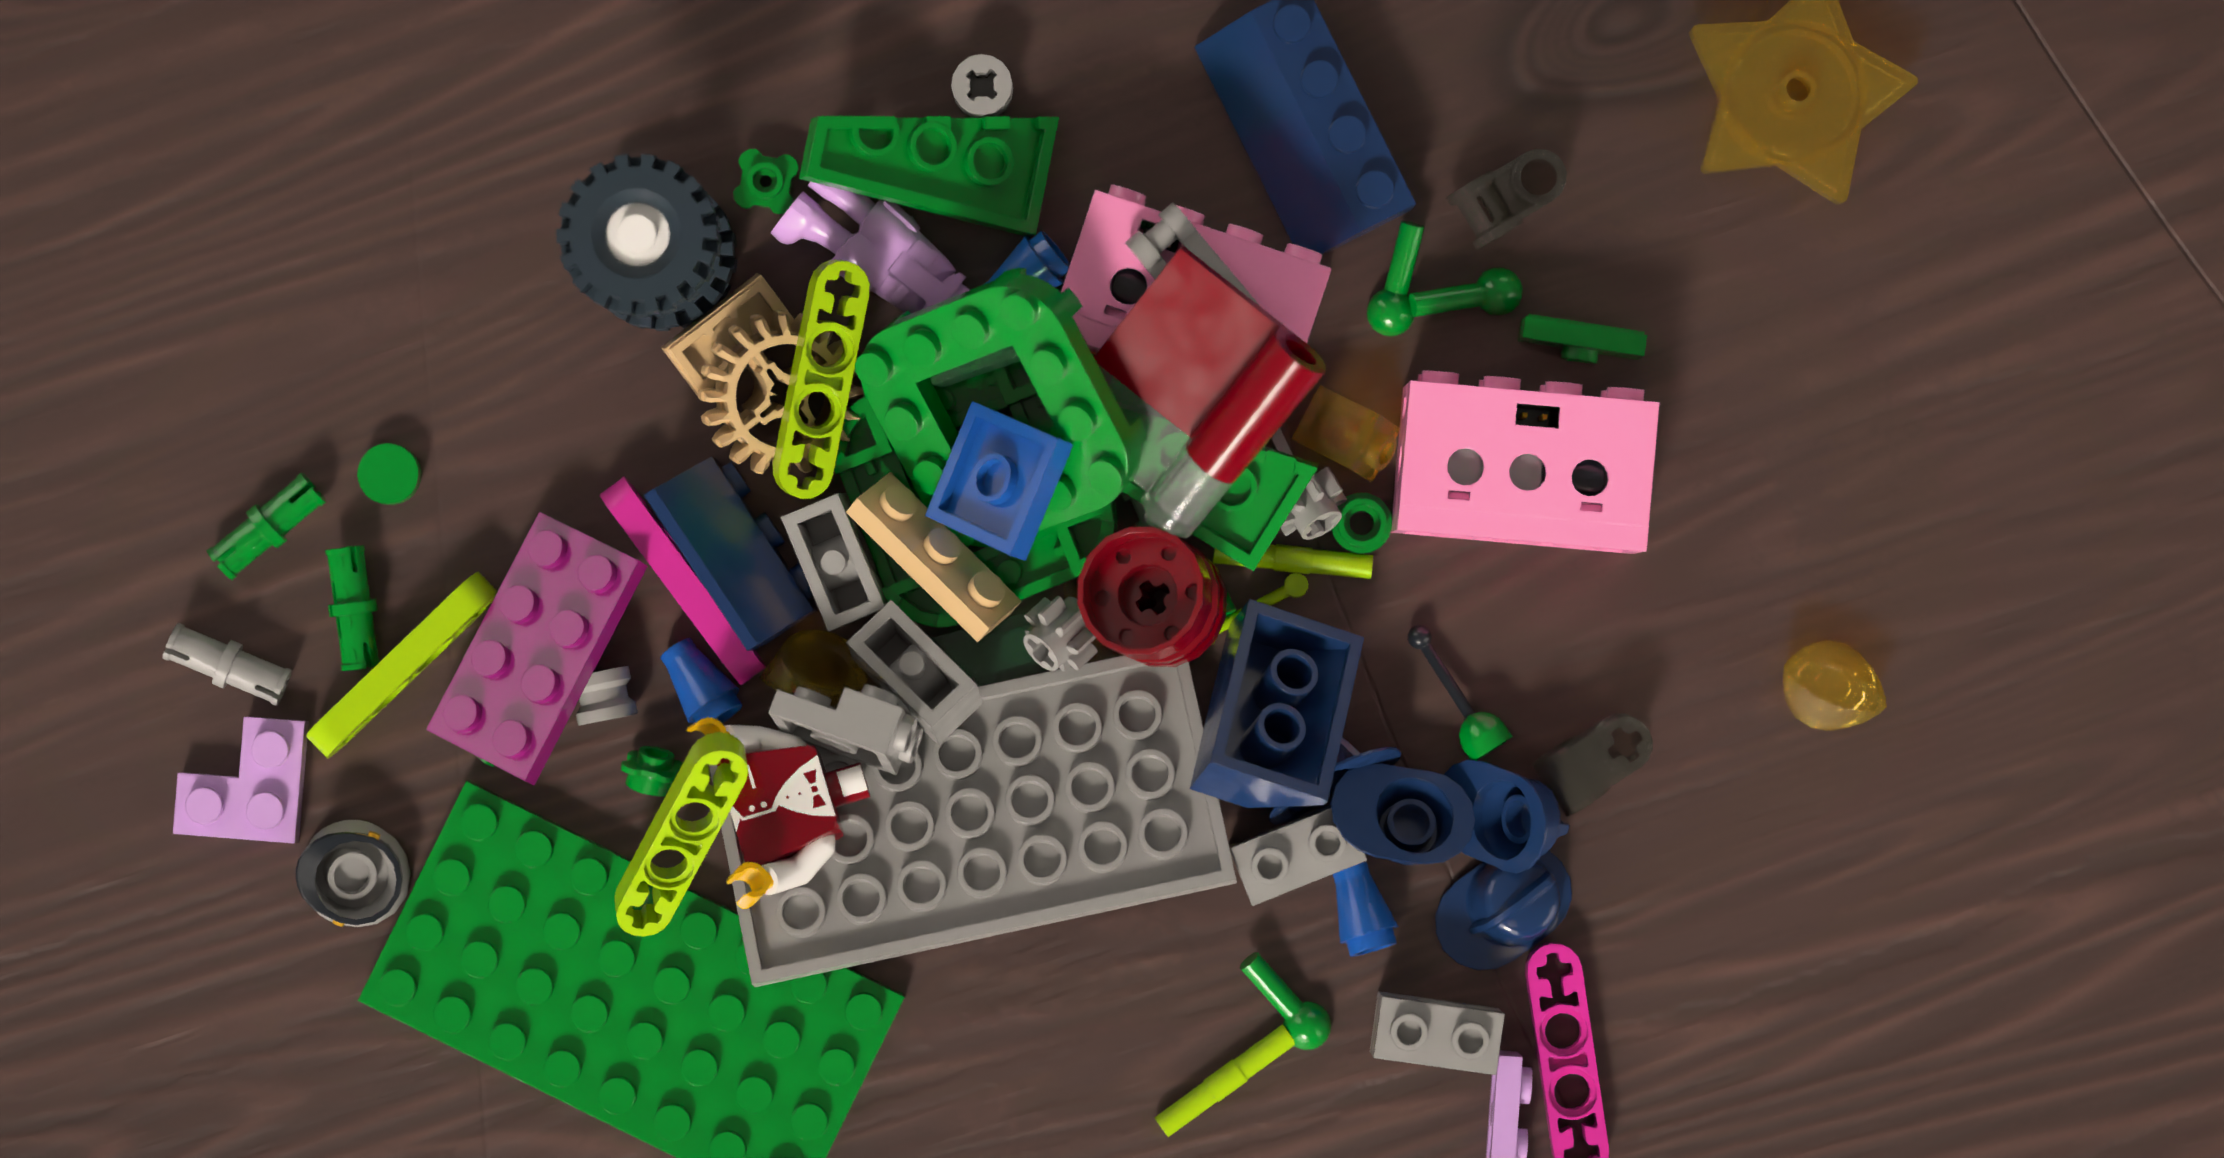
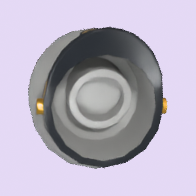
M343 820L322 828L313 836L298 859L295 879L303 899L320 916L340 927L344 925L364 927L378 924L397 911L407 896L411 872L406 853L393 836L370 822Z

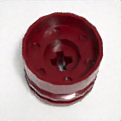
M1128 527L1105 537L1088 554L1078 577L1077 605L1086 628L1104 646L1150 667H1177L1200 657L1216 641L1226 618L1227 590L1219 569L1199 549L1181 538L1156 527ZM1158 590L1168 594L1163 599L1167 609L1161 614L1152 609L1157 604L1154 594Z

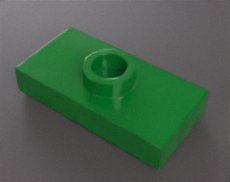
M1528 314L1520 320L1517 341L1562 348L1561 359L1597 364L1598 354L1634 360L1644 357L1648 335H1644L1645 332Z

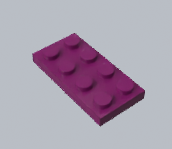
M539 512L426 730L535 786L648 566Z

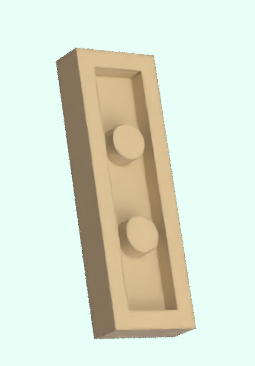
M889 472L860 495L846 513L949 615L979 642L1006 619L1020 604L1021 600L945 525L926 517L925 514L928 508Z

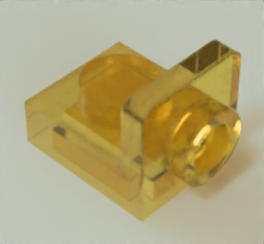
M1320 385L1292 440L1372 482L1378 471L1383 470L1392 460L1397 446L1396 437L1399 433V428L1380 414Z

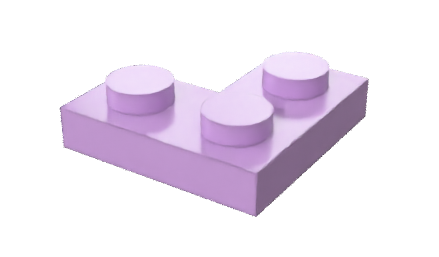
M244 717L239 777L187 772L178 773L173 834L299 843L307 750L306 735L308 733L309 721Z

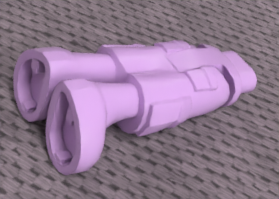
M810 182L807 187L849 215L859 224V231L853 234L833 220L804 191L797 197L771 231V234L780 243L793 244L800 239L810 240L836 254L832 260H845L858 265L867 275L870 291L903 312L909 310L912 314L970 290L962 284L966 277L961 273L954 274L956 270L950 261L919 231L921 228L914 218L908 215L896 203L879 200L875 204L868 196ZM840 271L839 275L845 278V271Z

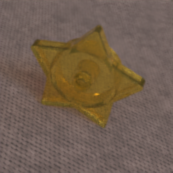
M1790 0L1768 21L1694 25L1689 32L1690 38L1719 99L1700 170L1703 174L1777 166L1832 203L1840 205L1846 202L1848 198L1861 129L1915 87L1918 83V78L1854 42L1838 0ZM1791 79H1797L1804 84L1808 92L1805 100L1795 101L1788 96L1786 87Z

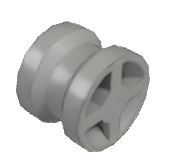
M984 54L970 56L958 65L952 77L951 87L955 103L962 113L970 118L999 116L1006 111L1012 101L1014 89L1010 71L1002 61L994 56ZM990 74V76H989L988 78H984V77L977 78V77H980V76H985V77H987V76Z
M629 666L592 673L579 698L581 707L576 713L578 726L638 714L636 702L629 698L626 686L631 679Z

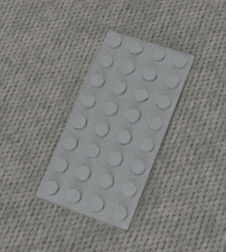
M1123 655L1086 663L1078 671L1073 667H1069L1065 672L1059 669L980 686L978 690L983 704L940 745L923 730L921 742L911 763L902 761L897 775L861 763L871 797L836 807L844 836L836 840L834 854L814 877L805 885L772 895L764 894L750 908L742 909L736 903L752 985L754 987L764 986L1236 884L1237 881L1219 799L1190 789L1202 739L1203 725L1189 662L1177 667H1150ZM816 746L821 754L826 772L858 763L856 760ZM709 764L712 778L717 770V765ZM729 812L721 829L731 875L745 861L732 816ZM741 880L732 882L736 902L743 895L752 892L751 887L746 882Z

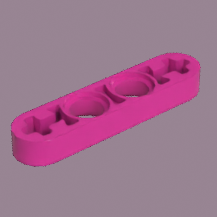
M623 476L603 491L600 497L609 511L738 683L743 685L765 669L766 665L757 651L746 650L671 535L631 482Z
M1546 942L1538 945L1530 952L1525 962V977L1553 1158H1564V1150L1570 1149L1574 1145L1571 1126L1567 1125L1559 1129L1558 1118L1578 1120L1593 1113V1125L1581 1123L1585 1142L1588 1145L1597 1146V1153L1591 1154L1587 1158H1609V1144L1582 965L1579 957L1571 948L1559 942ZM1556 953V957L1560 962L1569 963L1570 973H1564L1560 976L1561 992L1564 996L1575 992V1004L1556 1002L1541 1009L1539 1000L1541 996L1553 998L1549 980L1545 977L1537 976V967H1542L1547 963L1546 955ZM1559 1013H1568L1574 1016L1580 1027L1577 1040L1571 1046L1565 1048H1557L1551 1045L1545 1035V1027L1548 1020ZM1568 1074L1582 1076L1589 1087L1585 1102L1575 1108H1565L1559 1105L1554 1096V1087L1557 1081L1562 1076Z

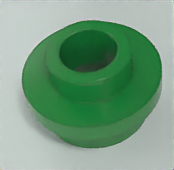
M1361 492L1346 496V502L1337 506L1342 514V518L1331 529L1335 540L1344 549L1353 553L1364 554L1377 550L1387 541L1392 529V517L1387 505L1380 498L1369 493ZM1355 512H1366L1372 518V529L1366 535L1355 534L1350 528V518Z

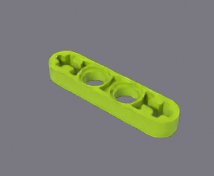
M829 260L820 264L813 271L809 281L773 460V476L777 485L784 492L800 499H811L821 495L829 487L833 477L870 294V283L866 273L858 265L845 260ZM840 271H845L844 277L846 282L854 284L852 296H842L837 310L838 315L850 316L847 327L830 320H817L819 309L832 314L834 295L825 291V284L827 279L837 280ZM825 331L835 332L843 343V352L840 359L830 366H820L811 354V345L814 339ZM812 392H822L828 397L831 404L830 415L823 424L809 427L800 418V403L806 395ZM795 431L811 438H825L823 448L810 444L808 462L817 466V473L815 477H805L802 486H797V477L788 473L790 462H801L805 448L804 443L793 441Z
M479 571L471 575L310 729L306 737L327 759L336 754L491 606L498 591Z
M722 732L707 734L698 739L689 751L616 888L614 896L616 917L619 926L625 932L642 937L655 935L662 931L671 921L747 780L749 772L745 748L737 737ZM722 758L729 759L730 764L721 763L712 777L713 786L708 784L710 780L708 764L717 765ZM687 803H703L710 808V812L704 818L696 821L683 820L676 814ZM669 849L677 850L685 856L680 864L670 868L659 867L651 861L657 853ZM648 884L653 886L654 905L645 904L641 910H634L633 906L640 907L644 904L649 894Z

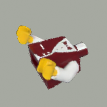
M710 717L703 718L686 729L688 732L700 731L705 735L716 732L729 733L737 737L745 748L749 773L740 794L730 810L745 863L740 865L726 880L727 884L741 880L751 887L752 892L743 895L736 902L742 909L753 906L764 894L772 895L807 884L834 854L836 840L844 836L836 807L871 797L860 762L826 772L821 754L816 746L807 745L800 736L762 726H724L717 719ZM722 758L717 764V768L721 763L730 764L729 759Z

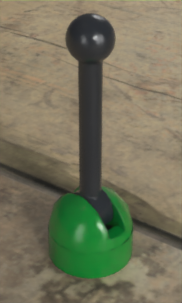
M1423 625L1412 627L1407 635L1409 644L1413 648L1422 651L1465 718L1460 727L1459 738L1461 747L1468 758L1479 760L1510 740L1513 736L1499 717L1492 713L1474 711L1430 643L1432 639L1430 630Z

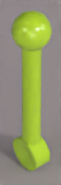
M1300 573L1290 574L1286 578L1284 586L1256 601L1272 606L1289 596L1300 598L1308 590V581ZM1241 609L1226 616L1219 634L1229 628Z

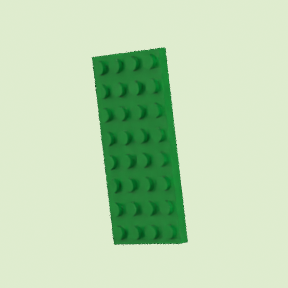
M470 780L466 781L358 1001L675 1158H826L906 995L849 967L754 987L751 983L738 912L689 888L671 921L662 931L655 935L644 937L631 935L625 932L618 924L614 899L616 888L631 862L630 859ZM648 884L649 894L644 904L640 907L633 906L634 910H641L645 904L654 905L653 886Z

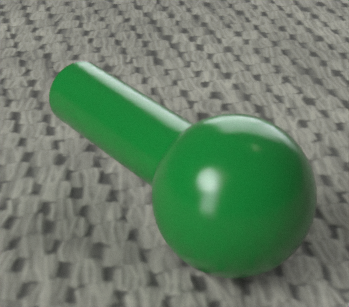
M1401 221L1385 287L1375 293L1368 302L1366 313L1368 322L1381 335L1398 336L1407 331L1414 321L1415 317L1411 314L1408 292L1425 228L1423 225Z
M1494 267L1483 272L1476 283L1410 293L1409 303L1413 317L1480 307L1488 314L1502 316L1509 314L1518 307L1522 299L1523 288L1520 279L1513 271L1503 267Z
M1258 952L1250 954L1241 963L1240 969L1283 1016V1025L1294 1039V1046L1302 1050H1312L1324 1044L1331 1032V1019L1328 1012L1315 1002H1302Z

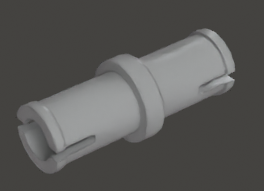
M181 623L176 624L166 644L168 649H165L163 659L174 661L212 677V684L224 689L229 684L270 701L275 706L279 704L288 686L289 681L287 680L292 675L291 669H284L242 651L243 644L230 640L227 645L186 628Z

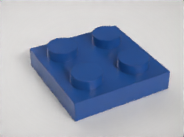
M972 401L925 516L1005 554L1026 561L1074 444Z

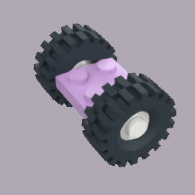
M641 153V157H630L628 154L614 156L615 161L608 164L597 163L589 168L591 171L590 175L583 181L578 178L571 186L570 190L573 193L568 203L562 202L558 214L562 217L561 228H556V242L561 246L562 255L559 257L564 269L569 272L573 279L572 282L582 293L633 326L642 329H655L656 331H670V328L679 326L682 328L688 327L694 320L712 309L722 296L726 297L731 288L729 282L732 273H736L738 260L735 258L736 237L730 227L729 219L694 177L670 160L666 162L658 159L655 155Z

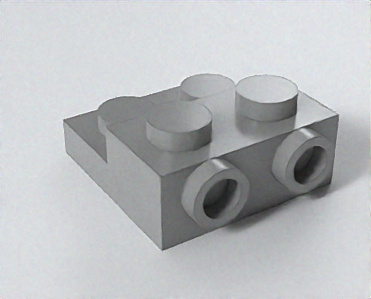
M866 684L863 686L861 693L845 687L836 709L830 706L832 701L830 698L813 690L797 687L794 695L777 689L768 712L781 732L800 736L806 743L897 775L902 761L908 763L913 761L923 734V728L917 726L918 718L906 714L904 708L897 704L899 697L886 690Z

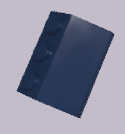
M711 456L655 487L644 496L746 650L758 651L818 610L811 601V598L814 596L800 563L789 568L777 550L779 546L785 543V540L766 512L755 517L743 499L745 495L751 492V489L732 461L722 467L717 458Z
M1249 599L1227 630L1190 789L1246 808L1324 805L1329 798L1364 637Z

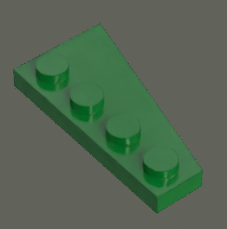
M817 116L810 121L799 179L1030 237L1036 235L1059 117L1010 118V116H985L983 118H951V116H926L924 118H895V116Z
M1116 400L1127 421L1141 417L1147 434V440L1141 445V462L1135 476L1136 478L1122 492L1254 571L1316 472L1319 463L1264 446L1234 483H1223L1205 473L1195 464L1186 450V442L1189 436L1160 413ZM1053 424L1048 433L1061 439Z

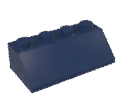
M1271 0L1251 10L1194 46L1292 244L1324 255L1412 211L1416 202L1314 0Z

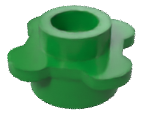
M748 149L743 152L738 161L739 166L742 168L741 182L733 191L735 202L743 209H750L757 205L763 208H770L775 214L786 213L793 204L790 192L792 178L799 171L797 161L788 154L774 158L762 156L757 149ZM763 176H769L772 179L769 187L761 186L760 180Z
M642 746L639 750L628 752L627 760L622 761L620 769L627 773L625 783L630 789L651 796H666L684 762L674 759L675 755L669 750L655 746Z

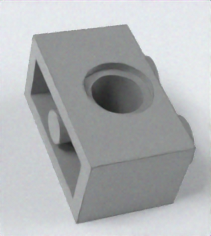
M837 493L781 517L828 631L838 629L874 614L888 603L881 590L884 586L862 530L846 513L851 506L847 493Z
M892 600L846 642L854 662L881 689L899 697L897 704L904 708L906 714L917 717V725L923 728L938 745L983 704L977 684Z
M1331 804L1229 845L1230 853L1252 906L1367 861L1365 854L1355 849L1340 834L1333 821Z
M1378 991L1370 1053L1373 1058L1496 1075L1505 1014L1495 1007Z

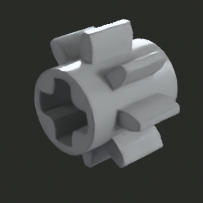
M1325 467L1318 473L1315 472L1281 526L1285 536H1288L1297 529L1303 539H1314L1329 532L1341 520L1342 514L1337 506L1346 502L1347 498L1329 467Z
M1057 596L1050 601L1044 597L1025 614L1024 617L1031 626L1025 631L1024 646L1029 655L1041 667L1050 671L1060 668L1061 671L1065 672L1072 666L1078 671L1098 652L1091 643L1096 637L1086 628L1076 598L1067 597L1063 600L1060 596Z

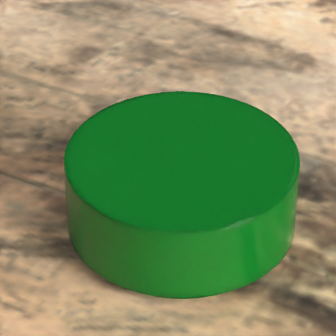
M391 443L380 444L369 449L361 458L357 471L358 482L364 494L371 500L386 505H396L409 500L418 490L422 476L421 467L416 456L407 448Z

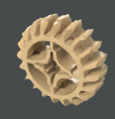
M775 310L771 320V330L762 315H751L749 324L752 335L748 336L737 325L731 326L728 332L736 346L731 350L718 342L714 343L711 348L712 352L724 359L720 368L718 369L711 365H703L701 368V374L716 380L715 388L699 389L698 399L710 403L716 402L717 405L716 408L710 409L701 415L702 422L708 426L724 423L712 437L713 443L718 447H724L735 441L730 450L729 459L737 464H741L751 455V470L758 474H763L766 471L771 459L773 466L777 442L760 441L749 430L758 423L766 425L776 418H782L784 406L776 402H770V396L776 394L770 392L774 382L769 376L789 385L792 366L780 370L774 362L767 359L762 351L781 344L797 345L803 313L798 314L790 327L788 313L783 310ZM833 331L820 333L811 345L813 359L820 366H830L836 363L842 355L843 343L841 340L827 346L832 338ZM748 364L747 369L754 379V390L751 397L742 404L744 410L738 413L736 405L737 384L742 371ZM854 369L853 377H855V376L857 375L855 369ZM851 385L848 399L862 398L864 396L863 388ZM808 394L800 403L799 415L805 425L816 427L828 419L831 412V404L825 395L822 410L814 422L815 418L809 409L808 399L810 394ZM846 408L845 419H861L850 410L851 408ZM842 430L840 440L849 442L850 438ZM799 433V436L793 438V441L804 443L805 448L801 462L795 464L800 471L808 473L813 469V464L808 462L810 444L823 448L825 438H811ZM790 462V465H789V467H788V473H789L790 470H791V462Z

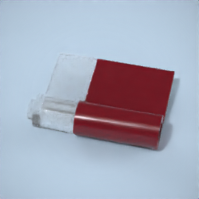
M1183 245L1094 355V359L1126 420L1130 421L1141 417L1146 430L1147 440L1141 445V462L1133 482L1145 490L1141 503L1146 511L1144 518L1148 525L1178 537L1187 538L1191 536L1326 372L1323 360L1314 349Z

